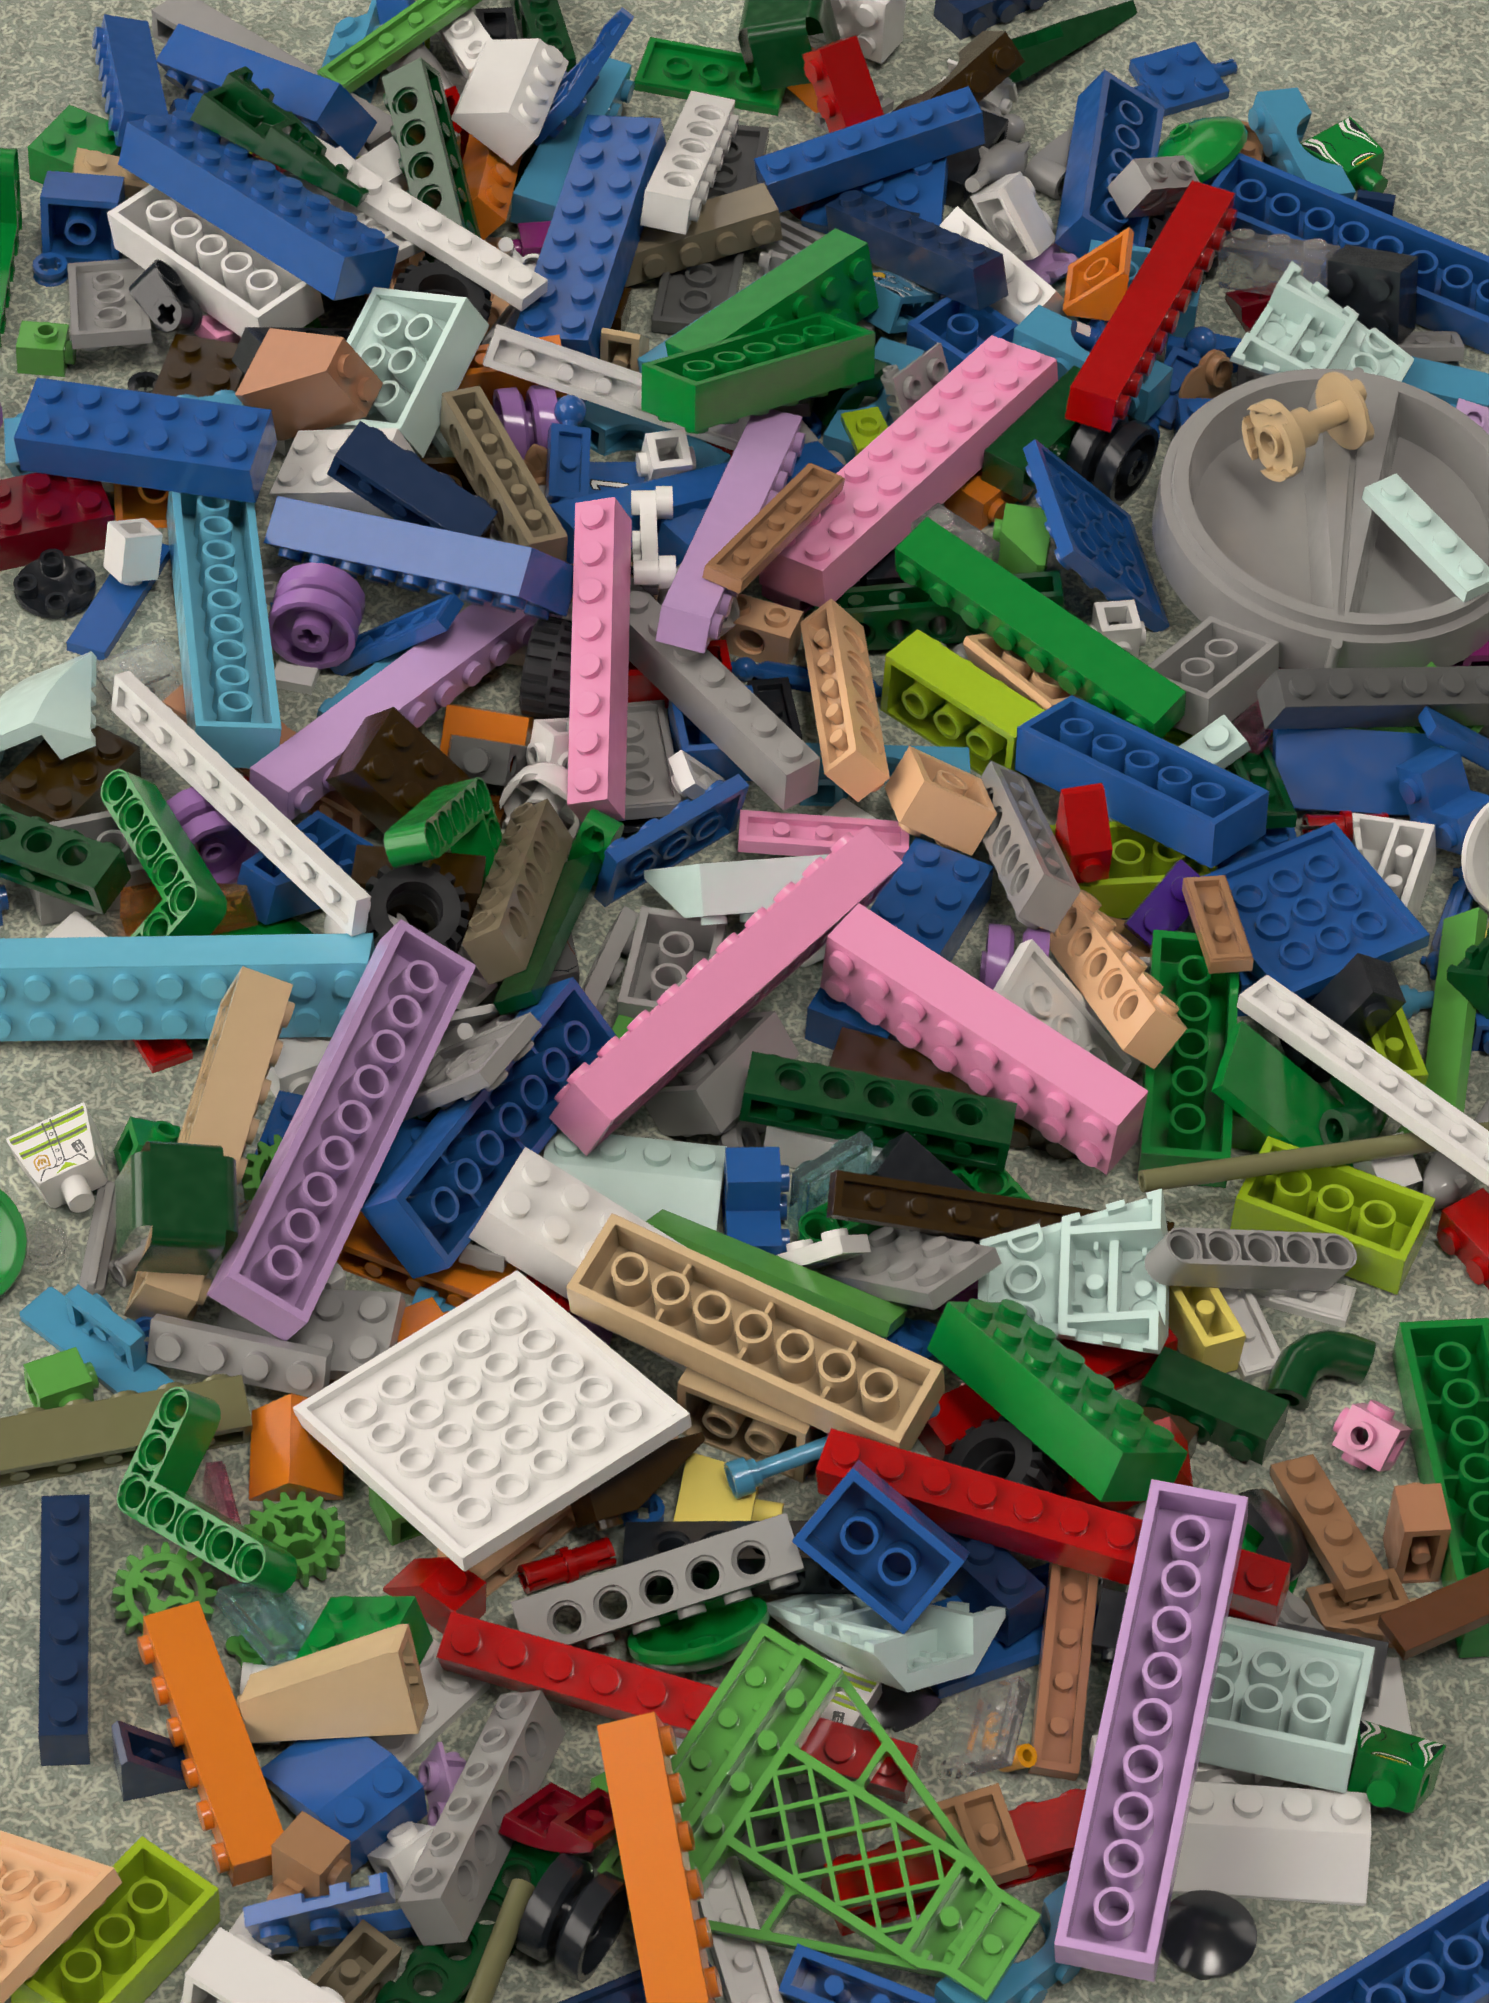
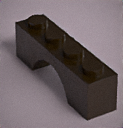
M982 31L957 53L959 62L944 80L930 90L916 97L904 100L892 112L969 86L977 103H979L1025 61L1006 31Z

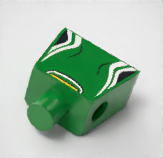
M1351 117L1301 143L1302 147L1315 158L1330 164L1341 165L1355 191L1360 188L1380 193L1385 191L1388 180L1381 175L1384 151Z
M1361 1719L1346 1792L1367 1793L1368 1800L1377 1807H1390L1406 1813H1414L1434 1791L1446 1745Z

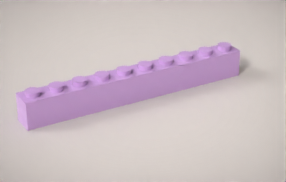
M769 409V413L765 415L750 416L662 603L655 641L704 654L711 638L718 640L724 618H728L733 597L737 598L738 593L702 578L705 565L786 486L788 476H792L796 459L801 456L806 434L800 432L801 416L774 409Z
M484 602L483 606L471 604L456 616L446 632L415 645L251 766L249 783L265 796L286 818L293 820L300 813L310 810L314 803L328 792L336 790L326 779L365 717L395 707L416 728L422 726L428 717L440 708L446 707L447 704H451L456 696L468 687L475 686L484 675L496 666L503 665L512 654L523 646H527L532 629L539 618L526 615L524 610L516 609V613L496 609L491 606L492 602ZM549 614V616L561 619L563 617L560 615Z

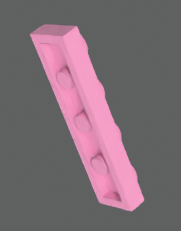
M740 810L737 852L786 856L830 854L832 846L844 834L850 832L855 836L867 825L902 860L909 849V833L900 828L898 821Z

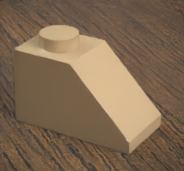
M602 328L600 359L640 373L637 359L649 351V338L641 334Z

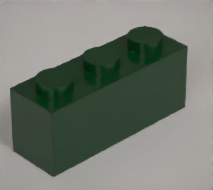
M1164 1346L1142 1381L1138 1404L1141 1407L1159 1408L1172 1415L1181 1416L1189 1423L1200 1427L1197 1442L1204 1443L1209 1441L1227 1449L1229 1454L1237 1460H1251L1260 1465L1265 1461L1285 1427L1290 1404L1289 1401L1166 1346Z

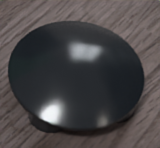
M47 549L40 554L39 559L27 564L14 578V593L20 606L27 612L42 618H64L80 612L92 601L96 593V575L94 570L82 561L64 556L63 552L58 549Z
M1211 1890L1187 1892L1171 1901L1162 1949L1175 1965L1189 1972L1193 1978L1208 1980L1212 1977L1231 1974L1242 1968L1250 1960L1257 1944V1929L1251 1914L1240 1902L1226 1894Z

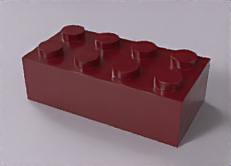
M37 472L1 479L0 571L26 566L32 561L39 559L40 554L47 549H58L63 552L64 556L69 557L105 549L108 521H115L101 481Z

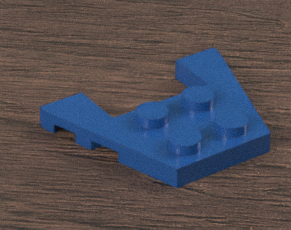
M623 7L603 26L592 49L568 73L565 71L541 132L533 142L536 146H539L548 136L555 138L565 126L566 118L571 116L574 119L586 105L587 100L584 96L592 90L599 80V72L634 18Z
M947 156L846 191H860L867 196L940 226L943 222L944 204H946L949 167ZM843 192L818 200L802 216V226L820 233H829L825 204L839 198Z
M387 1872L368 1876L369 1886L350 1888L348 1882H342L329 1886L330 1895L305 1899V1894L298 1893L243 1907L245 1928L254 1940L272 1950L271 1954H288L299 1950V1947L338 1946L362 1919L390 1940L417 1937L402 1909L359 1916L353 1910L396 1903L394 1883Z

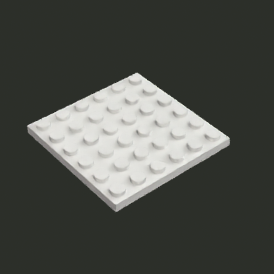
M518 1270L293 1407L297 1419L306 1431L464 1572L692 1427L688 1411Z

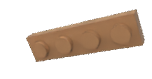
M1314 1454L1270 1464V1476L1279 1495L1300 1526L1304 1537L1343 1602L1346 1603L1388 1592L1389 1578Z

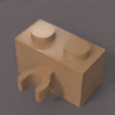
M301 1811L271 1845L273 1890L266 1898V1901L298 1893L305 1894V1899L330 1895V1885L348 1882L351 1888L350 1840L304 1811Z

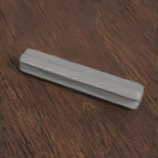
M107 1181L106 1185L97 1190L79 1285L91 1295L94 1293L99 1295L105 1293L109 1263L112 1259L116 1238L115 1182Z

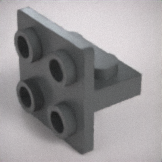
M794 1778L779 1780L784 1805L813 1799L810 1782L796 1784ZM816 1782V1786H817V1790H818V1795H819V1797H822V1796H821V1793H820L819 1785H818V1783ZM775 1787L759 1810L778 1806ZM821 1806L827 1832L830 1831L825 1808ZM815 1808L786 1814L791 1839L820 1833ZM780 1815L752 1821L757 1847L786 1841ZM746 1829L739 1841L751 1848ZM829 1840L828 1843L833 1860L837 1856L833 1840ZM822 1842L794 1848L799 1874L823 1869L826 1858ZM788 1850L762 1855L792 1874ZM737 1857L745 1883L772 1879Z

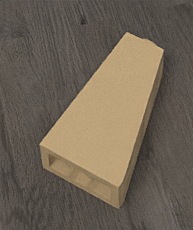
M399 1624L252 1673L243 1693L239 1694L236 1700L251 1743L419 1734L429 1706L409 1624Z

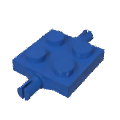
M1194 41L1131 59L1129 72L1137 82V86L1133 88L1164 107L1163 117L1228 99L1230 90L1221 77L1236 74L1237 64L1232 58L1216 64L1211 63Z

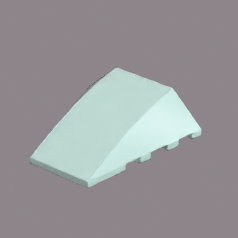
M1291 261L1277 283L1266 308L1250 333L1246 332L1229 360L1262 376L1303 369H1342L1353 371L1354 368L1359 367L1365 373L1384 376L1402 382L1415 359L1374 327L1370 330L1357 320L1359 316L1357 312L1348 305L1345 308L1340 307L1327 296L1329 293L1327 288L1318 281L1314 284L1310 283L1300 275L1302 268Z
M92 651L25 678L0 697V763L6 749L40 735L44 737L60 759L96 746V738L91 732V729L96 727V717L91 712V707L96 705V696L91 688L96 686V656Z
M1162 1188L1147 1192V1198L1130 1203H1125L1123 1199L1106 1204L1107 1209L1084 1216H1080V1213L1077 1212L1063 1216L1062 1222L1041 1228L1038 1223L980 1240V1245L996 1248L1002 1264L978 1280V1299L984 1302H1001L1003 1299L1018 1302L1027 1309V1315L1037 1324L1051 1329L1056 1334V1338L1159 1355L1168 1337L1169 1286L1159 1284L1150 1277L1145 1268V1258L1152 1248L1168 1233Z
M798 1594L766 1603L770 1616L806 1643L836 1662L872 1680L905 1692L915 1691L974 1674L1006 1617L1005 1608L989 1606L986 1610L969 1613V1603L950 1601L947 1603V1608L929 1604L907 1632L902 1634L855 1594Z

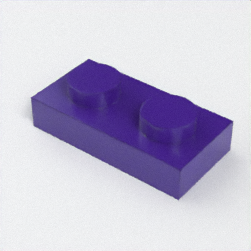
M1182 859L1173 865L1123 924L1150 950L1153 930L1176 931L1190 915L1182 892L1183 878L1201 876Z

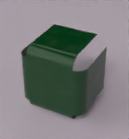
M830 0L744 1L738 41L751 85L755 66L763 91L811 83L806 77L804 71L805 62L802 54L812 51L808 36L824 33L827 44L840 40Z
M147 1141L140 1152L130 1156L115 1181L117 1254L133 1229L140 1226H152L150 1246L134 1271L207 1275L220 1254L222 1260L238 1237L236 1160L232 1157L224 1156L223 1148L220 1145Z

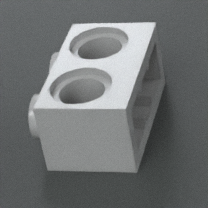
M1184 155L1133 159L1108 185L1107 189L1125 218L1163 215L1166 210L1172 214L1192 180L1200 181L1194 173L1193 166L1186 160Z

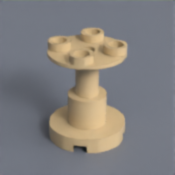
M1336 371L1324 374L1318 381L1316 388L1317 409L1310 412L1303 407L1289 411L1282 403L1274 399H1265L1251 405L1247 409L1251 410L1250 415L1243 417L1242 435L1245 447L1252 461L1259 458L1266 467V469L1261 470V473L1275 482H1281L1296 476L1303 469L1306 448L1315 445L1319 434L1325 431L1340 446L1349 450L1358 449L1364 443L1372 440L1375 433L1365 403L1367 392L1360 380H1350L1344 374Z

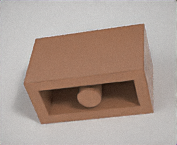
M1413 1482L1394 1486L1383 1534V1543L1389 1569H1395L1401 1584L1439 1582L1451 1533V1525L1441 1483L1422 1484Z

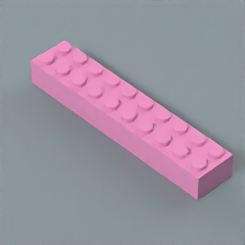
M991 335L836 473L845 478L843 490L759 574V583L817 607H821L830 599L838 600L850 587L905 539L926 517H929L983 468L984 450L1058 381L1057 359Z
M867 825L855 836L850 832L844 834L830 849L832 852L825 859L821 856L818 857L802 873L803 878L796 884L792 881L787 884L774 897L773 900L775 902L767 910L761 907L744 924L746 928L738 935L735 932L731 933L716 948L715 951L717 953L709 961L706 958L699 961L686 975L688 979L680 986L676 983L673 984L656 1001L658 1005L650 1012L646 1009L642 1011L627 1026L628 1031L620 1039L617 1036L611 1038L596 1054L598 1057L590 1065L584 1062L566 1080L568 1084L554 1097L559 1104L549 1118L586 1156L824 946L827 936L858 903L868 907L879 896L903 862Z

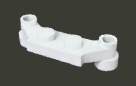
M656 486V490L631 491L632 515H640V531H632L634 585H642L650 595H658L659 589H670L676 576L675 555L659 556L658 560L657 519H673L672 486Z

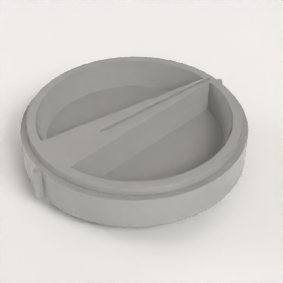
M1359 367L1354 368L1353 371L1342 369L1292 370L1253 379L1223 392L1204 404L1180 427L1170 443L1164 458L1152 514L1153 541L1160 566L1178 597L1200 621L1203 622L1209 616H1213L1237 628L1278 641L1279 667L1281 668L1425 667L1430 662H1433L1437 667L1451 666L1466 659L1489 641V592L1463 603L1362 500V495L1365 487L1393 474H1397L1489 566V435L1466 414L1446 401L1404 382L1365 373ZM1336 371L1344 374L1350 380H1360L1367 392L1365 403L1375 433L1372 440L1364 443L1358 449L1349 450L1340 446L1325 431L1319 434L1315 445L1306 448L1303 469L1296 476L1281 482H1275L1261 473V470L1266 469V467L1259 458L1252 461L1245 447L1242 435L1243 417L1250 415L1251 410L1247 409L1251 405L1265 399H1274L1282 403L1289 411L1303 407L1310 412L1317 409L1316 388L1318 381L1324 374Z

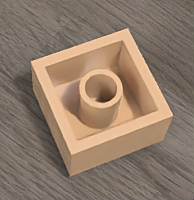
M911 746L906 750L884 787L900 828L916 837L924 834L935 839L936 844L955 852L959 850L970 856L973 855L997 816V812L981 778Z

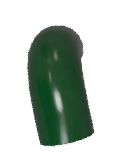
M1332 1075L1330 1084L1340 1096L1345 1106L1327 1110L1322 1114L1319 1131L1324 1145L1379 1137L1388 1121L1389 1115Z
M1330 1329L1304 1334L1281 1351L1270 1372L1266 1391L1289 1401V1408L1305 1410L1309 1406L1312 1391L1317 1380L1323 1376H1337L1361 1384L1372 1363L1376 1343L1353 1333Z

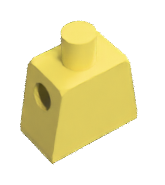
M693 1453L686 1460L673 1521H762L783 1514L784 1503L758 1499L759 1486L756 1487L755 1493L736 1499L725 1475L724 1463L726 1462Z

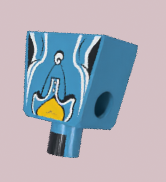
M888 271L873 272L879 308L865 317L864 320L889 334L907 332L908 323L939 302L941 294Z

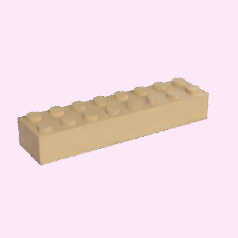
M244 966L241 967L220 1002L177 1143L222 1146L224 1156H229L236 1160L237 1185L240 1184L248 1163V1159L243 1158L247 1144H252L259 1127L260 1120L254 1117L259 1105H264L272 1081L266 1078L270 1067H275L283 1047V1041L278 1039L282 1027L287 1028L295 1007V1003L288 1001L293 984ZM152 1226L150 1228V1232L146 1241L142 1257L149 1248L151 1243ZM137 1271L124 1316L136 1320L143 1316L154 1317L156 1314H162L192 1321L198 1305L202 1306L207 1298L212 1280L206 1278L207 1275Z
M611 1213L566 1287L571 1313L828 1434L830 1429L833 1428L911 1451L945 1392L944 1367L613 1213Z

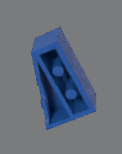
M318 810L296 825L301 832L350 877L352 875L357 844L374 846ZM261 851L241 864L232 904L263 924H272L321 909Z

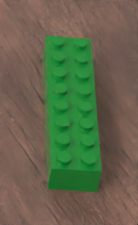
M1489 1318L1399 1322L1392 1353L1407 1426L1413 1429L1410 1434V1440L1420 1483H1441L1451 1525V1533L1441 1570L1443 1587L1489 1568ZM1489 1623L1455 1638L1459 1658L1489 1656Z

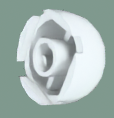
M541 762L525 766L508 782L499 801L500 809L504 806V811L507 815L504 820L506 825H508L510 820V814L518 806L527 802H531L534 805L548 798L565 827L574 838L582 822L567 805L568 769L557 763Z

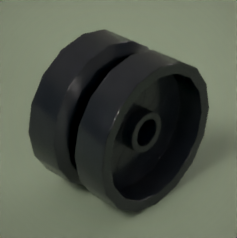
M1127 415L1124 420L1118 418L1111 432L1081 424L1072 440L1065 463L1118 506H1122L1142 486L1150 472L1158 449V432L1153 427L1139 420L1129 421Z
M572 1853L560 1854L548 1867L528 1901L520 1921L516 1937V1948L542 1963L555 1956V1967L559 1972L580 1983L588 1980L614 1944L627 1916L629 1901L625 1880L608 1871L594 1878L593 1865L590 1862Z

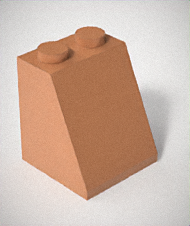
M269 328L235 395L245 406L272 410L276 438L279 441L294 438L299 430H322L367 417L383 386V382L344 337Z

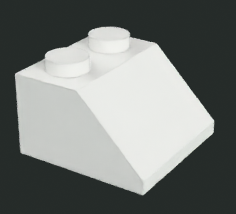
M1020 171L1000 178L970 196L989 234L1021 261H1026L1041 255L1055 241V235L1052 231L1054 226L1051 218L1044 210L1040 209L1034 197L1036 196V191L1032 182L1026 176H1023Z

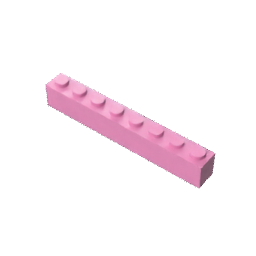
M615 497L575 503L567 805L581 822H583L592 808L617 821H625L632 520Z

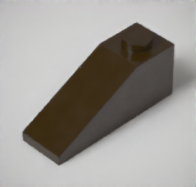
M703 1431L670 1440L570 1504L577 1528L595 1524L596 1531L599 1532L624 1524L622 1515L639 1509L705 1441Z

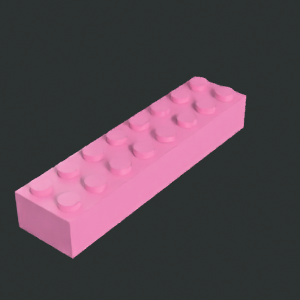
M860 903L827 936L820 987L832 999L844 1002L859 1012L867 1022L879 1025L893 1034L901 1044L908 1048H914L925 1055L940 1070L957 1076L966 1082L977 1094L1017 1103L1016 1119L1024 1120L1039 1130L1047 1140L1059 1143L1074 1153L1082 1163L1095 1167L1106 1175L1137 1142L1148 1090Z

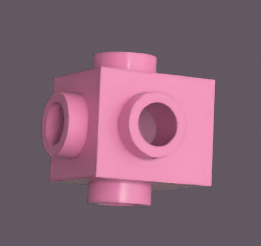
M1370 1400L1368 1404L1356 1403L1352 1404L1351 1408L1345 1407L1333 1427V1431L1337 1435L1332 1445L1343 1451L1341 1458L1359 1469L1366 1470L1370 1466L1379 1472L1388 1471L1396 1463L1413 1429L1393 1419L1394 1410L1378 1401Z

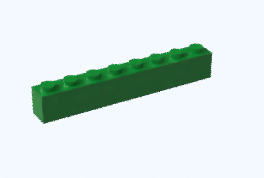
M926 517L895 548L896 572L904 582L909 585L918 586L928 593L936 604L941 607L947 606L959 614L967 625L974 629L979 628L990 635L1002 649L1012 650L1025 659L1033 670L1039 673L1044 672L1056 680L1065 692L1071 695L1076 694L1086 702L1161 739L1185 715V690L929 517Z

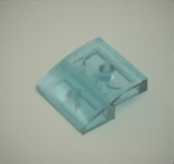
M237 1583L219 1587L214 1599V1603L268 1666L291 1659L294 1660L315 1625V1621L288 1590L285 1593L274 1594L246 1583Z

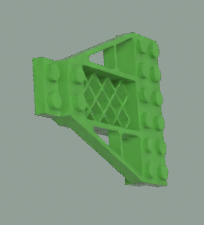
M761 1622L677 1749V1755H673L671 1758L673 1774H681L686 1793V1802L679 1804L682 1822L687 1820L690 1822L695 1841V1850L688 1852L691 1870H699L704 1893L725 1861L732 1856L741 1858L785 1888L784 1894L760 1930L708 1920L712 1934L795 1950L798 1943L830 1957L938 1978L948 1977L988 2003L1042 1919L1041 1914L997 1886L845 1676L843 1670L802 1644L800 1646ZM837 1692H843L847 1695L881 1743L859 1779L853 1782L801 1750L803 1742ZM886 1757L892 1758L945 1832V1841L866 1791L867 1786ZM791 1761L799 1765L796 1767L787 1768ZM808 1774L813 1799L784 1805L779 1780ZM815 1776L841 1793L819 1797ZM775 1787L778 1806L759 1810ZM850 1800L855 1825L826 1832L821 1806ZM856 1803L882 1818V1820L861 1824ZM815 1808L820 1833L791 1839L786 1814ZM780 1815L786 1841L757 1847L752 1821ZM892 1827L897 1852L868 1859L863 1833ZM746 1829L751 1848L739 1841ZM898 1829L924 1846L903 1851ZM857 1834L862 1860L833 1866L828 1841ZM616 1841L597 1871L599 1874L608 1871L625 1880L618 1841ZM822 1842L827 1868L799 1874L794 1848ZM788 1850L792 1874L762 1855ZM934 1854L939 1879L910 1886L905 1860ZM940 1856L953 1864L946 1877H944ZM899 1861L904 1887L875 1893L870 1867ZM864 1869L870 1895L841 1901L835 1875ZM830 1877L834 1901L804 1882ZM937 1889L917 1920L912 1894ZM906 1896L912 1922L883 1928L877 1902ZM795 1899H804L874 1944L875 1950L867 1951L774 1933L773 1930L790 1904ZM872 1904L877 1929L846 1909ZM909 1932L902 1945L888 1937Z

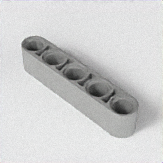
M1178 1227L1170 1230L1146 1255L1145 1268L1154 1281L1166 1286L1325 1291L1329 1290L1355 1265L1357 1253L1353 1244L1347 1238L1335 1233Z

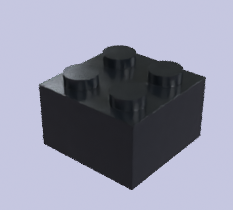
M1346 244L1328 260L1327 289L1329 293L1327 296L1342 308L1348 305L1359 314L1357 320L1369 330L1374 327L1398 345L1416 327L1418 256Z

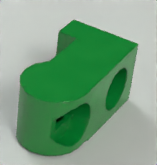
M592 808L578 830L567 861L596 852L603 865L605 850L612 842L621 838L624 824ZM597 875V878H596V880H595V882H594V884H593L594 886H597V883H598V880H599V879H598V875Z

